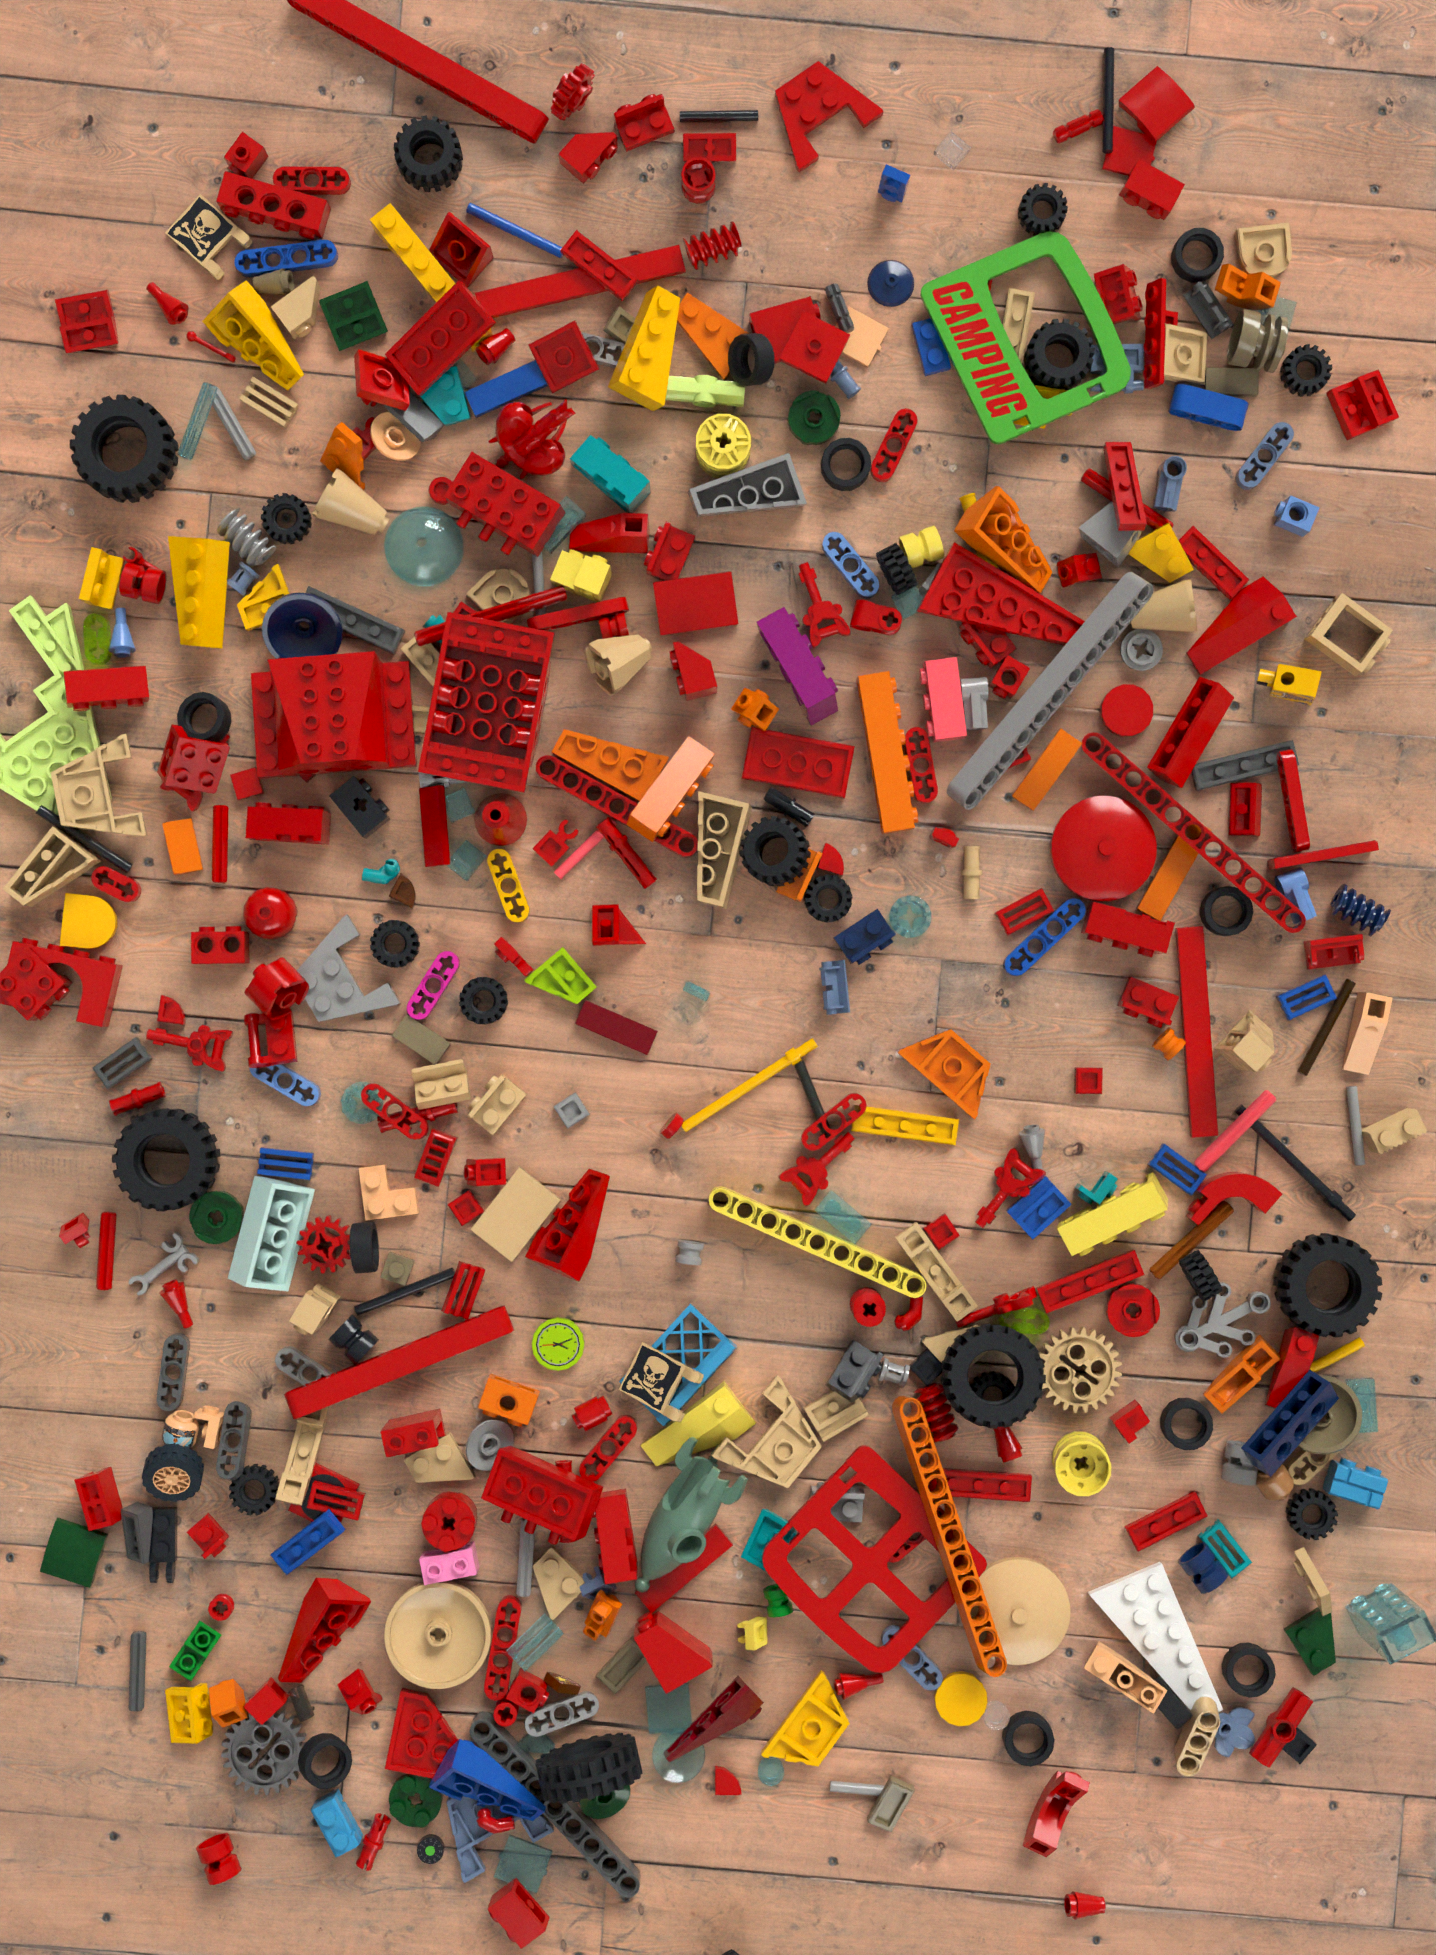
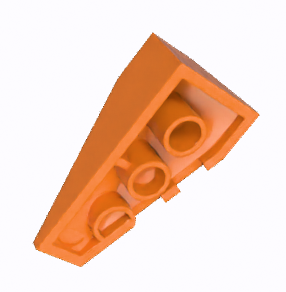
M995 486L966 509L954 531L971 548L1024 585L1041 594L1053 572L1040 547L1034 545L1029 535L1031 530L1028 525L1023 524L1017 513L1019 508L1016 502L999 486Z

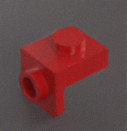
M1097 553L1073 555L1057 562L1058 575L1063 588L1076 583L1102 579Z
M361 1669L355 1670L337 1684L352 1712L361 1715L368 1714L375 1710L376 1704L383 1700L380 1694L374 1692L365 1673Z

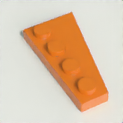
M566 729L563 730L551 751L554 755L639 802L661 774L669 759L668 756L654 754Z

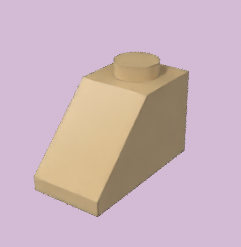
M314 276L271 306L275 315L293 339L306 336L316 323L321 287Z

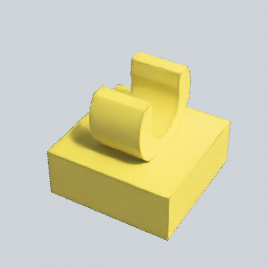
M757 1616L749 1621L745 1620L737 1624L738 1628L745 1629V1635L739 1637L738 1642L745 1643L746 1650L755 1651L768 1644L767 1617Z

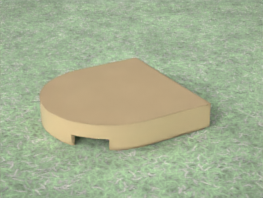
M1289 223L1244 227L1235 230L1238 261L1245 273L1264 272L1276 278L1286 269L1292 257Z
M494 569L489 571L466 593V596L480 610L530 595L525 579L512 569ZM521 615L499 622L513 624Z

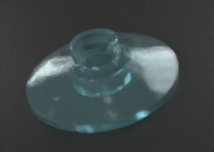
M676 1727L665 1731L658 1737L653 1747L652 1760L656 1771L661 1777L673 1783H683L693 1779L701 1771L705 1761L704 1745L671 1762L665 1758L664 1751L687 1728Z

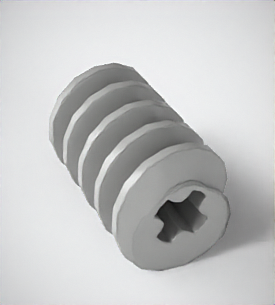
M240 508L235 509L222 519L217 528V533L220 536H225L224 540L232 544L234 551H239V556L242 559H247L246 563L250 567L261 565L271 557L277 547L273 545L267 548L266 545L269 539L266 537L259 540L262 531L257 530L252 533L251 531L255 524L251 522L245 525L247 516L244 514L237 517Z

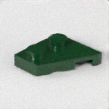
M1317 1607L1284 1628L1285 1633L1313 1676L1336 1663L1331 1613L1322 1616Z

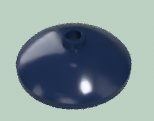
M291 593L280 597L268 608L262 623L263 640L269 652L276 659L337 654L342 642L343 629L337 612L324 599L309 593ZM307 622L309 627L304 628L300 623Z

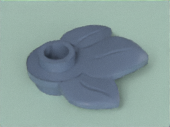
M1236 1707L1228 1714L1219 1713L1220 1726L1215 1735V1748L1219 1754L1230 1757L1234 1747L1247 1749L1254 1744V1734L1248 1727L1255 1716L1251 1710Z

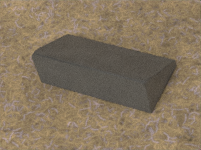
M410 391V405L406 411L385 405L386 409L421 442L434 439L444 426L443 422Z

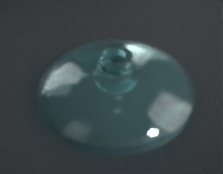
M423 506L411 508L395 518L387 530L384 549L390 567L401 579L413 585L431 586L445 581L456 571L463 557L464 544L459 527L448 514L436 508ZM419 539H426L427 543L424 547L417 545Z

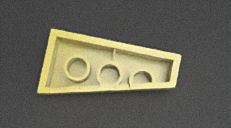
M1154 1172L1145 1176L1147 1181L1140 1185L1133 1182L1125 1186V1189L1120 1191V1196L1111 1195L1109 1198L1105 1197L1100 1205L1096 1203L1097 1208L1092 1209L1089 1206L1059 1222L1057 1230L1072 1256L1078 1253L1080 1256L1086 1255L1094 1250V1245L1100 1242L1104 1245L1118 1238L1117 1234L1125 1230L1127 1233L1137 1230L1141 1227L1140 1223L1149 1218L1151 1221H1155L1165 1215L1164 1211L1168 1209V1198Z

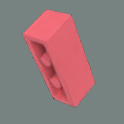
M957 657L925 661L923 668L919 669L921 685H926L927 694L923 695V706L925 711L929 710L930 721H926L928 737L932 736L933 743L964 739L967 736Z

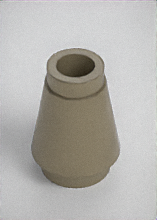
M282 268L254 277L253 287L257 293L286 296L295 288L294 277L290 270L285 271Z

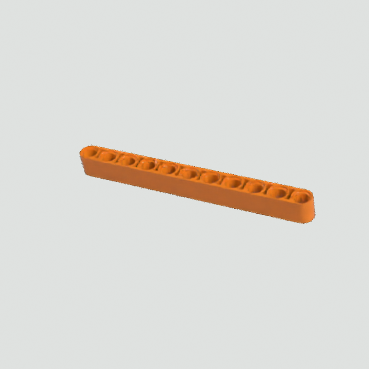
M899 1396L892 1404V1412L976 1665L989 1676L999 1677L1006 1671L1007 1661L923 1407L917 1399ZM910 1402L911 1412L905 1416L903 1406ZM918 1427L920 1435L917 1440L913 1441L911 1433L913 1429ZM927 1453L928 1462L921 1466L920 1457L922 1454ZM935 1478L936 1487L934 1490L929 1491L928 1484L931 1479ZM944 1504L945 1511L943 1515L938 1517L937 1508L939 1505ZM952 1529L953 1537L950 1541L946 1542L945 1534L948 1530ZM957 1555H961L960 1565L954 1567V1558ZM969 1580L970 1587L966 1592H963L962 1585L965 1581ZM974 1606H978L977 1615L971 1618V1609ZM986 1631L987 1637L985 1641L979 1643V1635ZM991 1657H995L994 1665L988 1668V1660Z

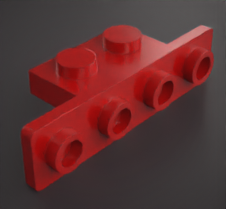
M1159 278L1148 283L1145 291V364L1143 371L1145 389H1152L1163 385L1165 323L1178 326V312L1166 310L1165 278Z

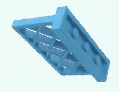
M689 1304L652 1345V1347L657 1349L662 1344L663 1350L659 1351L666 1355L667 1353H681L683 1364H685V1353L700 1352V1364L692 1369L704 1375L700 1384L693 1383L682 1377V1384L677 1387L669 1405L681 1410L738 1348L735 1343L719 1331L692 1304ZM690 1312L699 1319V1330L684 1331V1319ZM680 1324V1331H674ZM703 1324L710 1330H703ZM699 1333L700 1349H685L684 1334ZM703 1333H714L721 1340L715 1348L703 1349ZM670 1334H681V1350L666 1349V1338ZM704 1352H710L704 1359ZM625 1376L619 1381L621 1384H622V1382H623ZM643 1404L661 1425L665 1426L671 1421L663 1414Z

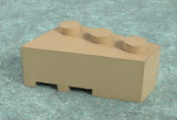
M52 826L4 886L3 890L23 906L33 907L102 861L74 838L59 828Z
M1249 1010L1214 1049L1237 1070L1263 1071L1272 1061L1270 1057L1274 1053L1273 1031Z

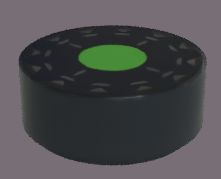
M434 1834L422 1837L417 1847L419 1859L426 1864L438 1862L444 1852L442 1839Z

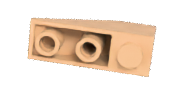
M1367 992L1357 993L1342 1070L1369 1075L1388 1023L1392 1003L1391 997Z
M1098 1641L1085 1663L1084 1669L1153 1714L1167 1692V1689L1100 1641Z

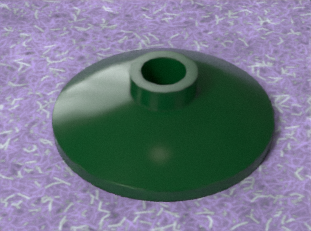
M625 1785L624 1789L619 1791H611L606 1796L599 1795L591 1800H588V1798L579 1801L580 1808L586 1816L593 1819L611 1817L618 1813L628 1802L630 1785Z

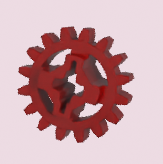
M581 63L579 67L576 66L573 72L565 73L560 79V83L552 95L554 98L552 103L554 104L550 108L552 110L551 113L558 119L565 121L567 117L571 116L572 112L580 111L584 107L588 96L593 90L591 85L595 75L591 68Z
M331 1215L326 1216L324 1222L319 1216L315 1218L316 1225L309 1221L306 1223L309 1230L302 1229L299 1232L304 1238L298 1240L296 1244L302 1246L303 1249L297 1253L298 1255L306 1256L302 1262L303 1264L312 1263V1271L320 1267L321 1274H324L329 1267L331 1272L334 1273L337 1271V1264L342 1268L346 1266L344 1258L351 1259L348 1252L350 1250V1234L346 1233L350 1226L345 1225L341 1227L340 1218L332 1222ZM327 1227L336 1230L340 1235L336 1236L329 1232ZM316 1230V1239L314 1243L309 1244L310 1237ZM324 1239L326 1242L331 1241L332 1243L328 1250L320 1245ZM343 1245L342 1253L336 1258L338 1246ZM316 1253L317 1255L323 1257L324 1261L318 1260L313 1256V1254Z

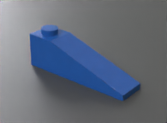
M459 1739L448 1749L429 1785V1788L450 1798L460 1801L462 1796L478 1800L476 1805L481 1807L496 1805L500 1807L502 1813L534 1821L546 1809L543 1803L489 1754L468 1740Z

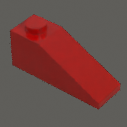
M1297 1327L1285 1329L1278 1353L1280 1360L1275 1364L1265 1402L1266 1406L1276 1409L1309 1371L1319 1340L1317 1334Z

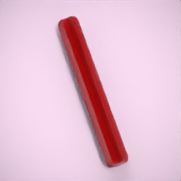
M1088 468L1081 477V481L1113 502L1109 480ZM1143 503L1148 526L1156 530L1170 523L1173 528V522Z

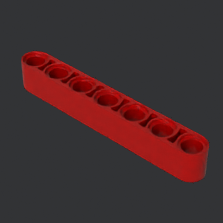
M545 755L538 759L536 762V772L544 781L629 827L626 824L630 814L638 805L636 802L553 756ZM545 762H553L555 764V771L551 775H544L541 772V767ZM570 774L576 775L579 780L578 784L573 788H568L564 785L566 776ZM592 787H597L602 791L601 797L596 801H591L587 798V792ZM615 800H621L625 804L624 810L619 814H615L610 810V805ZM668 821L671 824L669 827L671 835L664 840L656 837L654 842L681 857L690 858L694 856L698 850V840L696 837ZM684 838L691 839L694 843V848L690 852H682L679 848V842Z

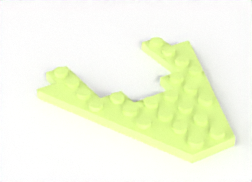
M30 595L11 608L9 612L46 662L54 676L33 690L48 712L8 741L0 733V789L36 811L43 805L59 816L51 772L96 750V748L100 747V741L92 706H89L90 709L87 711H73V707L67 708L64 671L84 670L71 607L69 604L64 603L46 616L34 597Z

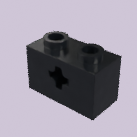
M353 776L329 795V797L361 836L367 839L390 820V817L386 814L390 810L380 798L376 801L372 797L370 792L373 789L364 778L358 780V778ZM359 800L367 801L365 804L366 811L357 810L359 808L357 803Z

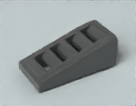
M136 1502L121 1509L126 1553L128 1559L146 1564L149 1562L153 1508L152 1506Z

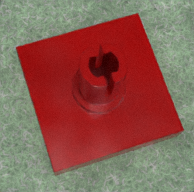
M358 349L354 355L356 396L361 397L364 404L369 405L370 403L372 407L380 403L406 411L410 405L408 382L388 358Z

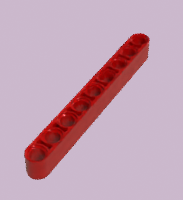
M505 1305L290 1390L284 1394L293 1419H297L507 1335L514 1331V1327Z

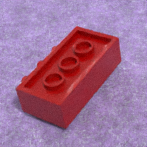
M474 452L470 453L444 495L451 506L462 512L456 522L459 527L465 529L471 518L484 525L478 535V538L482 541L487 542L493 532L506 538L500 551L508 556L515 545H518L538 557L565 515L561 504Z
M510 1445L498 1450L481 1499L504 1509L501 1516V1521L504 1523H510L513 1514L527 1519L524 1528L526 1533L533 1534L537 1524L551 1530L547 1541L550 1544L557 1545L560 1535L573 1541L586 1536L603 1486Z

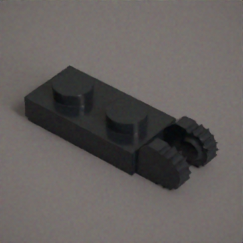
M152 1507L153 1521L149 1553L150 1583H157L159 1579V1562H167L166 1582L174 1583L175 1562L177 1561V1507Z

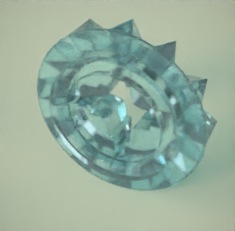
M904 896L898 899L891 907L889 920L893 930L899 935L913 938L920 936L928 929L932 916L928 904L923 899L917 896ZM908 905H910L912 913L921 914V917L913 920L912 928H910L908 920L899 919V917L907 914Z
M357 1082L350 1085L344 1091L341 1099L342 1112L350 1121L358 1124L370 1123L379 1116L373 1110L364 1107L355 1112L358 1103L353 1096L361 1099L363 1088L371 1084L368 1082ZM370 1090L368 1092L370 1095L369 1101L375 1100L381 1103L382 1106L378 1109L382 1111L384 1102L378 1096L379 1090Z

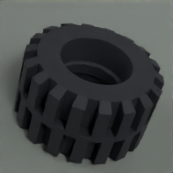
M427 115L421 116L422 120L417 121L415 117L411 119V125L408 126L405 123L402 126L403 133L398 132L396 135L397 142H394L395 160L401 175L404 176L408 184L412 183L413 187L417 190L423 187L424 192H430V188H435V191L438 192L441 191L440 186L445 185L446 188L451 186L450 180L456 181L459 177L457 171L462 170L461 160H463V154L459 139L454 129L449 128V124L443 120L440 123L439 118L435 116L432 117V120H428ZM426 144L440 146L443 149V154L435 163L424 165L414 160V155L421 146Z
M1064 318L1062 323H1059L1058 319H1053L1050 324L1046 322L1042 324L1040 329L1034 332L1025 351L1024 358H1026L1024 364L1025 369L1030 370L1028 372L1029 378L1032 379L1034 377L1036 379L1035 385L1040 386V384H1043L1045 387L1070 390L1074 385L1077 386L1086 376L1094 360L1092 357L1095 354V348H1091L1093 344L1092 337H1086L1088 331L1085 328L1080 330L1078 322L1075 321L1071 325L1069 324V319ZM1051 344L1066 346L1072 353L1073 364L1065 368L1052 365L1046 358L1045 348Z
M771 816V819L764 817L761 818V823H752L753 829L751 831L746 829L744 835L747 837L745 840L741 839L740 845L743 847V850L739 851L740 857L744 860L742 861L743 866L753 877L769 886L776 884L780 887L785 886V882L789 884L795 882L793 878L796 876L800 878L803 875L801 870L803 867L807 869L809 863L806 860L811 856V852L808 850V847H810L809 841L806 840L805 834L794 823L783 817L782 819L777 816ZM775 838L786 839L788 853L785 859L776 865H766L762 858L765 845Z

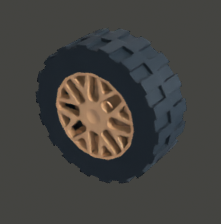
M179 1444L158 1446L146 1457L142 1473V1484L146 1487L148 1493H151L155 1498L162 1499V1501L177 1502L187 1500V1498L193 1497L200 1489L204 1463H202L201 1456H198L196 1451L189 1449L187 1446H180Z

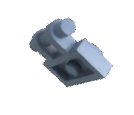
M1122 344L1131 368L1130 380L1122 391L1124 394L1133 393V391H1143L1144 381L1134 380V373H1142L1144 371L1143 344ZM1091 345V348H1095V354L1092 357L1094 360L1090 367V374H1100L1102 376L1106 373L1101 353L1097 345ZM1096 385L1090 388V392L1100 391L1101 393L1103 391L1100 385Z

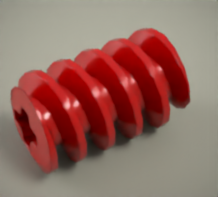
M733 221L730 222L729 230L725 225H720L719 234L715 228L710 229V237L704 231L700 232V241L695 235H690V244L683 238L686 253L695 270H698L699 261H702L707 267L710 257L715 263H718L719 254H722L725 260H728L729 251H732L735 257H737L738 249L742 247L737 227Z
M863 1287L856 1290L851 1296V1312L858 1323L866 1327H873L882 1322L886 1313V1306L878 1291L870 1287ZM867 1303L868 1305H872V1308L869 1310L868 1308H864L863 1305Z
M941 1383L930 1384L914 1391V1393H920V1396L916 1399L924 1405L922 1407L924 1413L927 1414L926 1420L927 1423H930L929 1429L934 1435L932 1437L934 1443L954 1437L956 1435L955 1432L958 1430V1425L952 1423L955 1420L954 1414L948 1413L952 1407L950 1404L945 1403L947 1399L945 1394L941 1393L944 1391Z

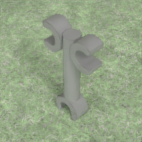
M179 1233L172 1235L176 1240L175 1247L170 1246L167 1241L162 1243V1248L171 1254L144 1275H136L129 1280L128 1283L130 1285L136 1281L142 1282L143 1287L137 1292L138 1296L146 1293L150 1283L176 1262H178V1268L183 1273L189 1270L185 1266L186 1258L191 1259L194 1264L199 1262L198 1256L194 1253H189L186 1246L183 1245V1237Z

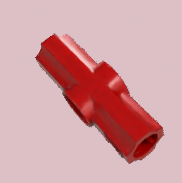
M1292 1687L1277 1711L1268 1716L1266 1727L1249 1754L1258 1762L1270 1768L1285 1744L1295 1738L1296 1728L1312 1705L1313 1700L1297 1688ZM1280 1723H1286L1283 1731H1276Z

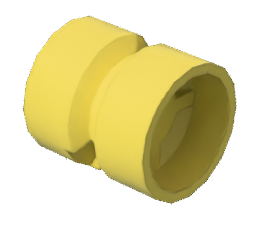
M934 525L919 531L918 536L912 532L898 538L900 549L903 550L912 569L922 566L924 559L928 562L944 559L942 541Z

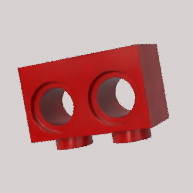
M225 926V931L215 932V927H199V932H191V964L250 963L249 932L242 931L241 926ZM235 937L239 941V949L236 952H231L228 948V942ZM206 938L211 939L213 943V948L208 953L204 952L201 946Z

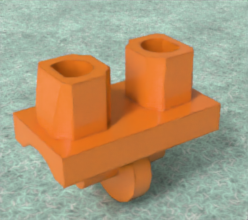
M603 1590L597 1593L584 1622L586 1624L583 1630L585 1635L595 1641L600 1635L605 1638L609 1635L623 1605L616 1596L606 1595Z

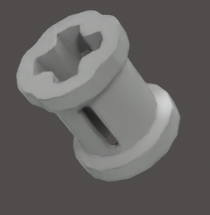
M884 1358L882 1361L883 1366L878 1374V1381L887 1380L899 1384L900 1388H904L908 1379L910 1365L901 1366L891 1363L889 1359Z

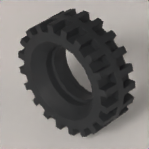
M608 1733L599 1737L595 1735L589 1739H578L571 1744L565 1743L560 1748L549 1750L550 1753L542 1754L541 1758L537 1759L535 1763L544 1801L549 1800V1803L559 1801V1804H565L568 1801L576 1803L582 1799H595L599 1795L606 1796L611 1791L624 1789L625 1785H632L635 1783L634 1780L640 1779L641 1774H643L635 1737L631 1736V1734L623 1735V1733L615 1735Z

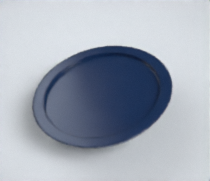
M886 260L873 267L868 276L867 286L871 297L877 303L887 307H895L906 302L912 295L914 277L905 264L896 260Z

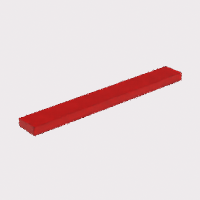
M680 245L616 259L619 264L639 279L637 284L686 273ZM577 268L475 292V296L492 318L608 290L583 270Z
M1203 926L1175 928L1183 1040L1186 1041L1184 1056L1190 1137L1218 1136Z

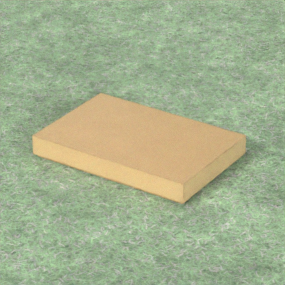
M519 1167L470 1230L512 1262L561 1198Z

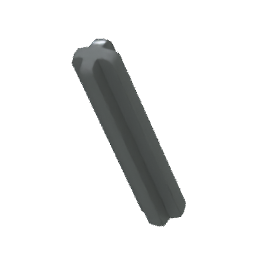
M134 1631L131 1634L128 1705L130 1711H142L144 1708L146 1632Z

